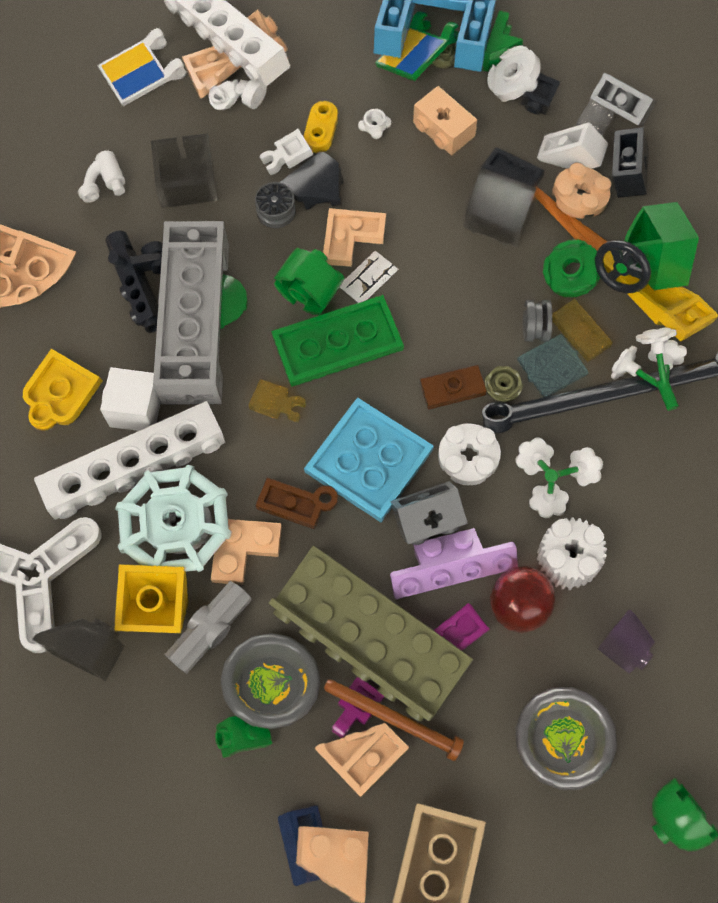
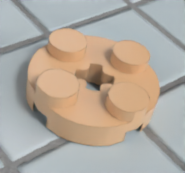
M574 163L570 168L563 170L557 176L552 194L557 199L556 205L565 214L574 218H584L585 215L592 214L595 217L601 214L608 204L611 195V181L609 178L602 176L593 169L585 167L581 163ZM578 189L584 190L586 193L579 195L577 192Z

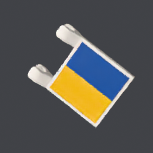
M159 28L152 30L141 42L98 65L122 106L131 103L170 80H178L186 76L184 64L180 59L172 60L163 69L151 51L162 49L167 45L164 34Z

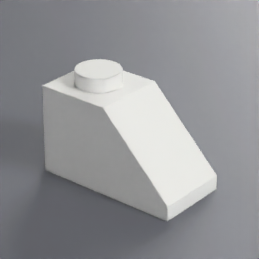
M588 122L545 135L537 158L542 162L566 169L570 168L574 163H581L585 167L592 169L601 166L608 143Z

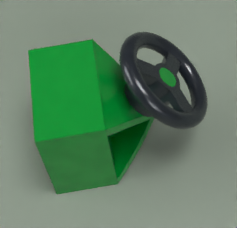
M678 202L643 206L632 222L624 241L612 240L599 247L595 255V268L599 277L606 285L622 293L639 292L647 284L653 290L688 286L699 237ZM608 251H611L615 262L613 264L614 269L608 273L604 266V256ZM620 275H631L640 279L634 284H623L616 281Z

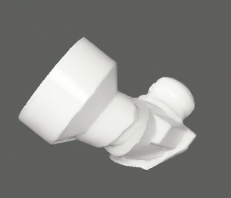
M237 79L232 82L226 81L210 89L209 101L215 109L226 110L230 109L235 104L237 98L241 97L243 104L256 109L265 97L266 87L257 80L245 81L240 79L239 83Z

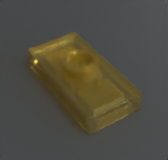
M575 299L552 314V322L587 362L611 347L613 342Z

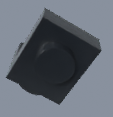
M539 73L536 79L538 82L536 89L533 92L525 91L521 105L525 106V109L530 113L546 115L560 81Z

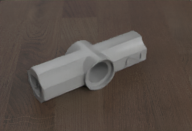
M230 580L208 606H202L191 617L187 624L188 629L164 655L181 671L188 674L209 648H215L226 637L231 628V623L252 601L251 597L240 586Z

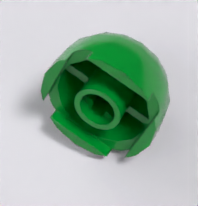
M676 777L657 792L652 802V814L656 821L652 828L664 844L671 841L681 850L696 851L703 849L718 839V830L714 824L710 826L706 820V813L683 784H679Z

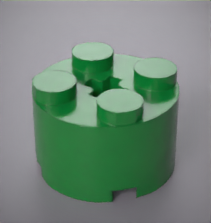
M296 248L275 275L274 279L276 281L274 286L293 305L298 301L305 305L303 311L313 315H320L341 287L345 277L327 263V256L320 250L313 249L309 252Z

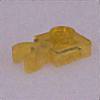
M260 379L249 402V409L278 419L280 412L286 413L287 418L291 421L299 422L300 414L293 412L291 409L294 406L305 408L306 400L300 396L288 398V388Z

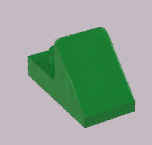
M500 10L498 12L485 50L482 71L489 72L493 64L497 67L502 61L500 56L505 51L516 46H523V39L510 36L512 25H508V12Z

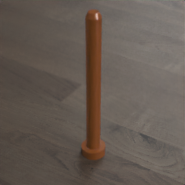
M327 680L324 686L326 692L447 752L446 758L455 761L459 756L464 739L458 736L450 739L334 680Z

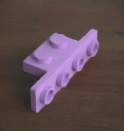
M473 528L429 539L423 544L413 545L419 565L390 573L394 597L395 599H400L516 569L518 567L517 549L514 542L483 549Z

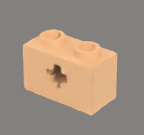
M439 86L414 104L413 122L417 129L428 134L440 149H445L451 156L475 137L477 119Z

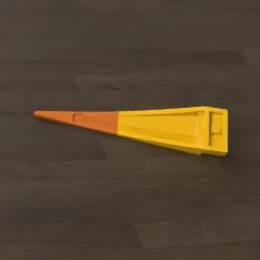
M538 187L534 189L532 194L575 240L585 241L596 250L607 242L579 220L562 212L556 205V202ZM608 251L604 256V266L609 273L614 269L613 264L615 262L611 251ZM620 275L616 279V281L623 284H634L640 280L631 275ZM647 284L639 292L627 293L656 325H664L671 328V330H676L677 335L675 337L680 342L709 326L718 317V314L699 295L682 286L653 290Z

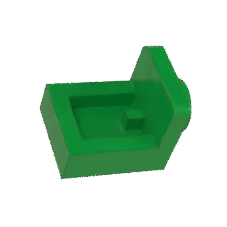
M237 716L228 717L216 725L215 740L218 748L221 749L223 758L230 757L238 752L268 747L272 744L269 729L251 726Z

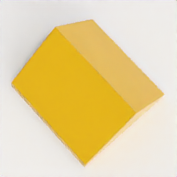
M119 565L114 631L181 633L188 606L185 567Z

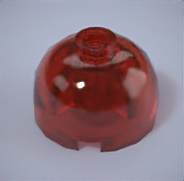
M528 566L513 567L502 573L494 583L490 595V604L497 621L507 629L519 633L544 626L553 614L556 602L554 587L549 578L538 569Z

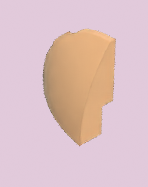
M0 224V308L16 304L20 305L41 296L43 292L53 284H56L66 273L76 252Z

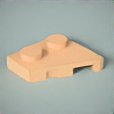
M214 46L182 57L184 66L200 99L208 95L213 86L220 85L241 68V66L235 67L227 54L224 52L219 53Z
M299 827L296 864L308 872L316 874L323 882L337 888L349 896L352 901L365 903L369 832Z

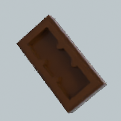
M478 365L420 379V386L428 410L486 396L487 392Z

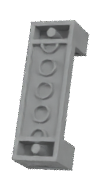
M224 221L164 222L153 386L161 404H201L205 401L208 404H222L223 375L219 365L222 279L223 271H228L229 243Z

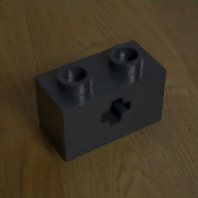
M644 127L615 131L612 178L617 196L622 198L647 195L648 145Z

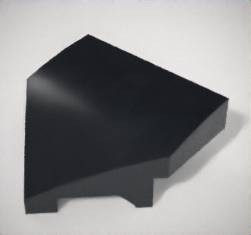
M323 151L318 152L279 182L290 187L294 193V199L298 202L303 201L306 210L319 203L331 202L332 206L341 205L340 190L341 185L344 184L341 167L336 160Z

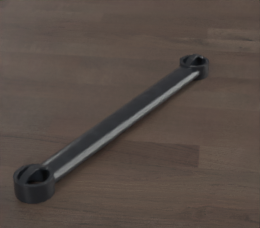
M718 353L713 359L670 369L669 383L671 387L717 377ZM659 371L648 373L660 381ZM635 376L513 405L504 402H492L487 404L482 410L483 427L491 429L494 433H503L512 428L513 423L659 389L643 378ZM496 415L505 416V418L499 420L490 419V417Z

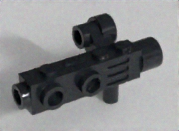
M125 231L112 232L105 239L109 249L108 261L115 266L121 280V294L131 304L130 316L138 326H143L147 333L156 332L158 304L144 272L152 271L154 274H161L163 244L160 241L149 242L141 248L142 255L137 256Z

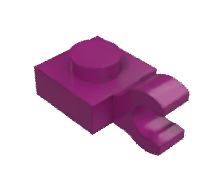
M358 676L349 687L378 703H381L384 699V696L378 690ZM340 699L338 706L345 711L333 725L332 732L338 737L344 738L356 719L365 725L372 714Z

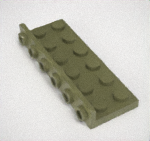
M314 545L277 598H272L269 602L275 608L273 614L287 624L293 621L301 627L299 633L312 643L319 640L327 646L325 652L330 657L340 663L344 659L354 667L351 671L365 682L372 679L380 685L378 691L383 696L393 702L396 698L407 705L405 711L420 722L424 718L427 721L434 718L473 661L472 657Z

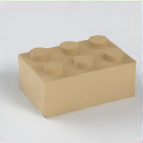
M417 803L392 903H468L486 822Z

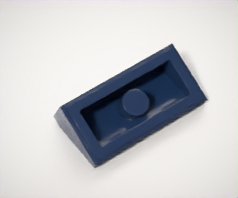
M318 805L290 811L279 816L278 822L294 886L320 880L319 876L308 872L296 864L299 827L323 828Z

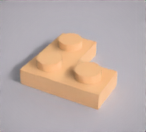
M329 208L323 253L328 258L327 263L329 265L351 267L354 242L383 244L386 213Z
M228 519L229 530L232 533L230 539H226L214 553L211 572L212 583L228 584L231 580L237 585H244L247 555L279 557L282 532L281 523Z

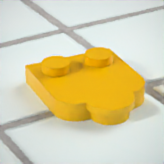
M51 349L23 389V399L30 406L28 414L30 423L39 430L51 429L56 424L68 425L73 423L103 380Z

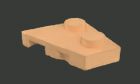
M386 723L371 727L362 732L346 735L344 738L326 744H319L315 748L360 798L409 749Z

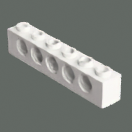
M164 0L165 5L173 14L177 12L188 27L191 25L195 27L202 39L206 40L208 38L219 53L224 52L227 54L235 67L241 66L252 81L257 80L264 87H267L290 68L284 48L227 1Z
M205 401L34 478V481L49 514L54 520L58 518L65 519L73 516L82 507L100 504L107 496L113 493L126 492L132 489L147 470L155 472L166 470L173 466L186 465L197 455L216 451L225 443V440L208 402ZM186 434H196V437L191 441L182 440ZM168 446L164 453H154L158 447ZM133 458L139 459L135 466L126 467L129 460ZM110 471L106 479L97 480L100 473ZM81 484V487L77 492L72 494L68 493L69 489L73 485Z

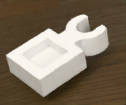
M297 129L275 142L274 144L277 147L275 151H265L260 155V158L264 165L273 161L266 168L270 175H274L279 172L283 164L286 163L290 169L312 156L313 153L303 135Z

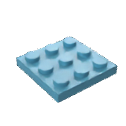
M357 397L305 466L304 471L321 484L332 487L338 495L379 522H382L392 508L390 501L399 499L432 453L434 446Z

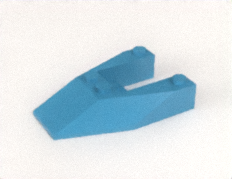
M383 0L374 31L375 54L401 58L416 3L464 11L456 44L454 67L481 72L496 0Z

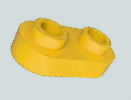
M328 101L317 102L310 110L304 139L313 153L326 152L332 145L338 122V111L336 106Z

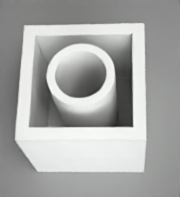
M110 367L100 408L110 427L140 431L157 423L161 402L153 386L154 373Z

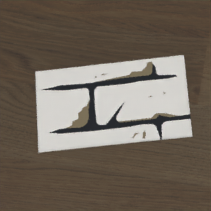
M375 250L343 281L340 288L359 303L371 297L399 269Z

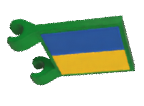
M418 11L409 26L401 58L382 55L375 64L379 68L415 81L449 44L457 42L459 32L455 31V29L458 27V24L448 22L441 36L438 37L425 32L429 30L431 23L424 20L427 17L426 12Z

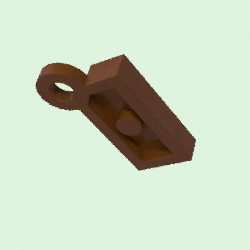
M266 478L255 506L257 510L315 530L321 511H330L335 508L338 503V495L335 489L330 486H321L313 494ZM329 494L331 501L326 504L322 503L319 500L320 496Z

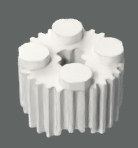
M564 518L554 522L551 528H548L546 534H544L537 551L538 564L542 565L541 571L546 572L545 577L549 576L550 581L555 583V587L561 585L562 589L568 587L569 590L574 586L579 588L581 584L585 586L587 582H591L601 570L607 556L605 554L607 548L604 547L606 541H603V532L593 524L589 526L588 521L583 523L581 518L577 521L574 518H571L570 521ZM568 550L573 551L576 554V557H569L570 552Z

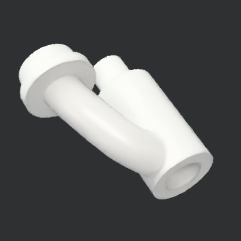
M109 150L100 152L95 158L96 161L88 168L83 185L78 189L79 197L87 203L93 202L99 197V187L95 184V180L100 173L107 188L113 190L116 196L122 195L125 192L123 187L125 178L114 153Z

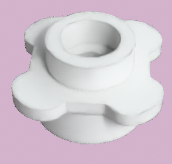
M370 109L365 113L364 120L359 121L358 127L361 131L370 133L372 138L378 139L382 137L384 129L391 126V119L386 117L384 112L379 109Z

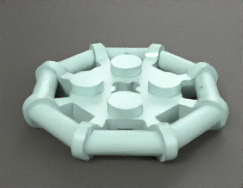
M186 465L185 468L155 472L145 471L141 480L122 502H117L115 507L118 511L120 534L118 548L120 552L126 553L140 565L185 567L186 572L195 570L198 573L204 570L203 566L226 539H230L232 533L228 525L226 506L228 494L225 488L216 486L197 472L192 465ZM180 481L177 487L160 489L158 485L160 483ZM192 483L205 492L206 495L199 499L197 496L192 495L188 488ZM151 489L153 493L148 503H144L141 507L136 505L144 494ZM214 505L215 524L206 523L205 508ZM174 512L177 517L181 518V521L174 527H170L167 523L164 524V521L170 518V513ZM131 516H139L140 532L135 534L132 533ZM203 533L212 535L202 549L196 553L193 545L199 543ZM145 540L157 549L154 558L138 547ZM186 551L189 557L187 559L165 561L166 554L172 552Z

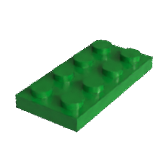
M384 295L271 331L291 387L404 350L403 341Z

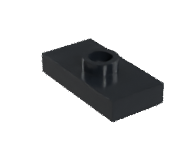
M495 147L481 166L482 174L527 196L531 195L544 177L543 169Z

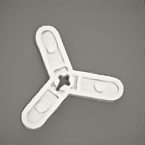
M83 517L74 520L31 554L0 544V580L16 586L19 638L21 644L33 653L47 651L55 641L51 581L93 550L101 540V530L97 523L90 518ZM37 566L36 570L40 575L38 578L32 577L28 581L29 577L18 569L33 570Z

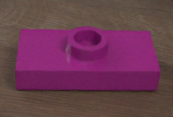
M468 603L434 631L463 651L490 629L471 604Z

